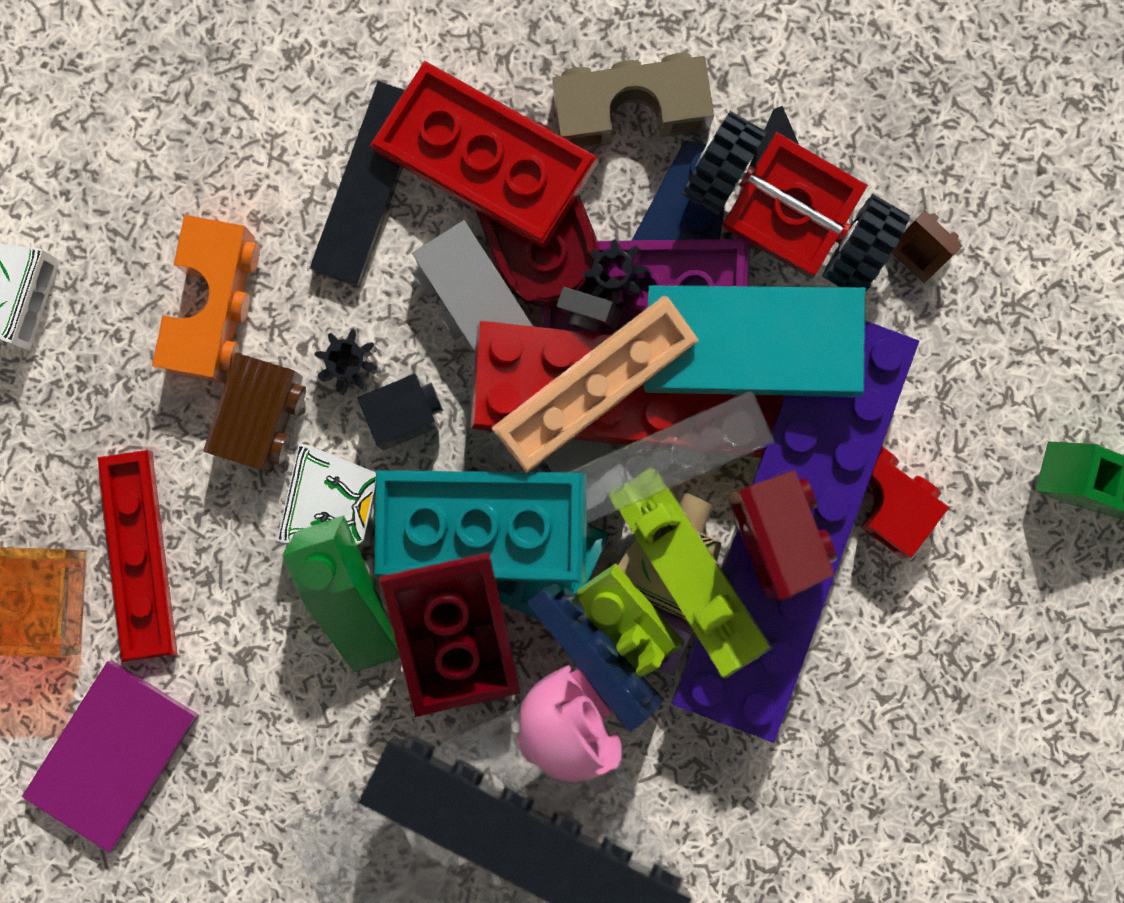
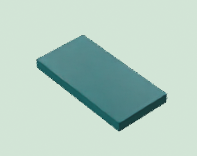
M649 285L648 307L663 296L669 297L699 341L644 383L645 393L863 397L865 288Z
M376 470L374 577L489 552L495 579L499 581L586 582L587 473Z

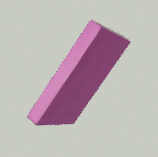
M107 661L23 793L22 798L110 853L118 846L199 714L115 661Z

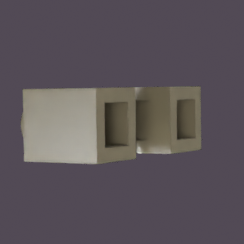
M675 53L664 57L661 62L641 65V62L638 60H625L615 63L611 69L591 72V69L587 67H575L565 70L561 76L552 77L553 98L559 135L581 148L610 145L612 136L610 117L615 109L629 102L644 104L654 112L658 120L660 137L709 131L714 118L705 56L691 57L689 53Z

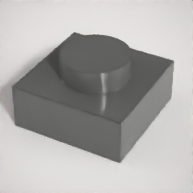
M564 286L556 306L567 316L571 317L568 323L570 326L594 334L599 333L600 327L617 331L623 313L612 301Z

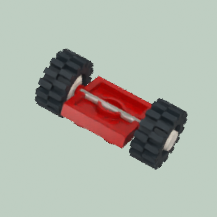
M729 111L714 138L710 139L695 165L697 167L685 186L682 195L718 216L739 179H741L742 181L739 186L743 190L721 227L741 239L749 241L753 246L810 279L816 276L836 242L839 245L826 265L822 275L823 278L839 287L865 288L867 292L873 280H876L880 274L882 267L886 265L892 251L898 245L899 238L905 232L911 215L872 194L866 200L863 207H861L854 221L851 224L847 223L868 185L778 132L775 133L755 169L750 166L748 171L745 170L767 132L734 112Z

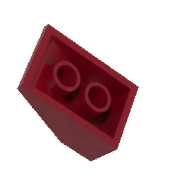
M489 552L380 576V584L415 717L521 694Z

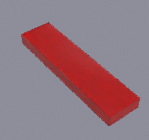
M143 450L97 457L122 662L178 654L153 451Z

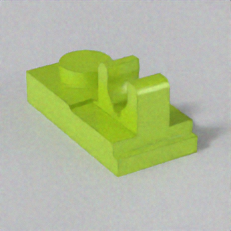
M616 563L583 585L575 593V596L585 609L584 614L598 630L610 638L616 646L618 653L629 661L641 678L659 668L664 658L682 648L684 644L682 638Z

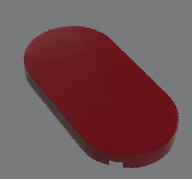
M541 122L538 123V124L542 125L543 127H545V128L551 130L549 127H547L546 125L542 124ZM580 194L545 249L476 210L500 276L511 292L521 300L536 306H557L563 286L584 292L591 284V282L583 277V272L593 270L595 259L592 257L591 251L596 250L600 252Z

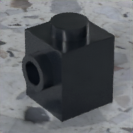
M416 373L357 397L375 444L383 451L440 427L435 414L444 410L432 382L423 386Z

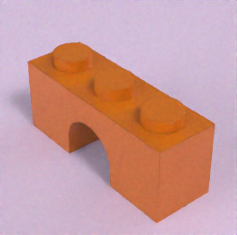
M184 215L173 265L188 276L206 279L209 286V298L205 307L195 316L175 318L162 315L152 362L153 367L167 374L225 384L227 372L230 371L235 353H239V344L234 342L238 322L244 323L248 315L250 297L249 293L244 292L248 273H255L260 257V246L258 243H255L256 237L246 226Z

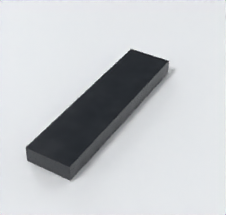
M380 81L376 83L309 267L314 273L358 288L361 286L403 169L374 152L370 144L404 93V89Z

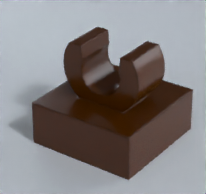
M925 210L899 238L898 245L892 251V254L924 284L963 246L958 241L959 235L955 231L950 234L937 222L939 217L935 213L929 214Z

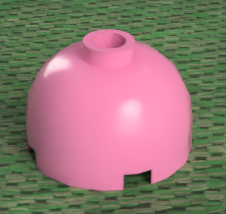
M565 666L537 682L525 697L520 709V733L517 736V742L523 757L529 763H534L543 773L560 782L577 783L599 777L618 768L622 758L621 741L618 732L610 736L608 734L603 719L611 716L612 713L607 703L580 669L570 673L571 666Z

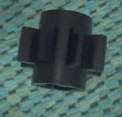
M612 239L610 249L601 253L596 250L591 251V255L595 259L593 270L583 272V277L589 282L599 283L593 290L592 296L606 299L610 294L614 304L619 309H623L625 299L633 295L643 299L644 294L640 289L641 281L651 277L652 272L646 266H636L643 255L637 246L630 248L625 253L616 239ZM615 267L626 273V276L620 282L609 275Z
M353 329L349 332L347 339L339 340L335 335L329 333L328 339L331 344L326 352L316 351L314 354L319 360L325 362L326 369L318 374V378L322 382H328L336 377V391L340 395L346 393L348 385L354 384L364 392L367 391V384L364 379L368 373L377 374L381 371L368 358L377 351V347L373 342L359 347V334ZM351 351L359 363L357 367L348 366L344 374V371L337 365L338 358L346 359Z

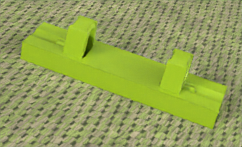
M654 466L650 467L609 495L722 677L727 678L772 649L657 468ZM667 525L676 526V528L656 541L653 540V534L658 529Z

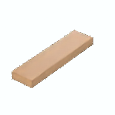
M663 296L494 425L492 430L522 469L528 473L699 340L669 297Z

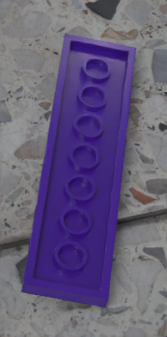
M866 320L864 328L863 397L784 395L751 485L792 470L796 471L799 480L802 478L808 480L817 502V509L811 510L818 531L825 529L828 532L836 551L837 560L830 562L834 574H836L920 342V340ZM736 524L721 569L772 649L731 676L724 678L696 635L671 703L674 706L774 743L835 575L782 600L764 597Z

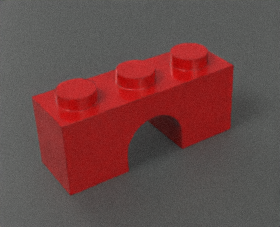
M881 447L868 483L874 496L873 508L860 528L899 558H912L950 507L938 499L942 493L935 485L918 475L911 479L896 467L900 462L898 458L884 447Z

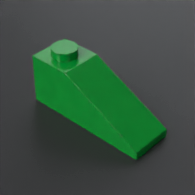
M1048 441L1035 491L1076 507L1124 520V455L1097 444Z
M343 515L296 531L282 556L304 605L352 671H361L400 658L391 623L345 516Z

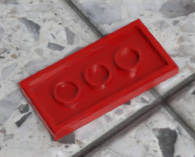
M425 60L370 144L374 152L543 249L548 245L599 163L596 155Z

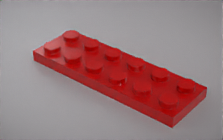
M480 320L476 334L471 429L493 431L492 427L612 335ZM643 383L572 439L761 458L784 395L645 393Z

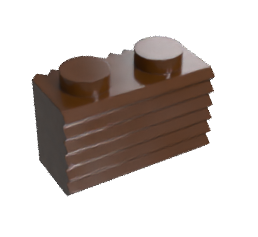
M235 353L203 452L271 473L274 463L281 465L289 449L290 435L284 433L290 419V414L297 416L303 406L306 395V387L300 385L303 376L295 370Z

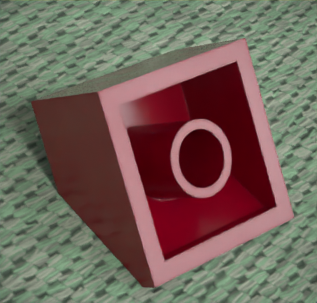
M792 470L726 495L764 597L782 600L835 575L830 562L837 560L836 551L828 532L825 529L818 531L811 510L817 509V502L806 478L799 480L796 471Z

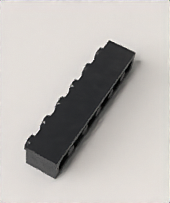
M406 734L404 740L394 736L388 741L357 801L358 804L548 903H690L692 900L688 888L682 885L684 877L675 870L658 862H654L651 869L631 859L634 851L625 844L608 836H604L602 843L582 833L584 825L575 818L557 810L550 817L534 809L532 805L535 799L510 785H505L503 790L500 791L482 782L486 775L483 771L459 759H456L452 766L434 757L433 754L436 748L425 740L411 734Z

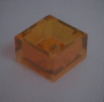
M0 547V656L64 657L81 654L87 550Z

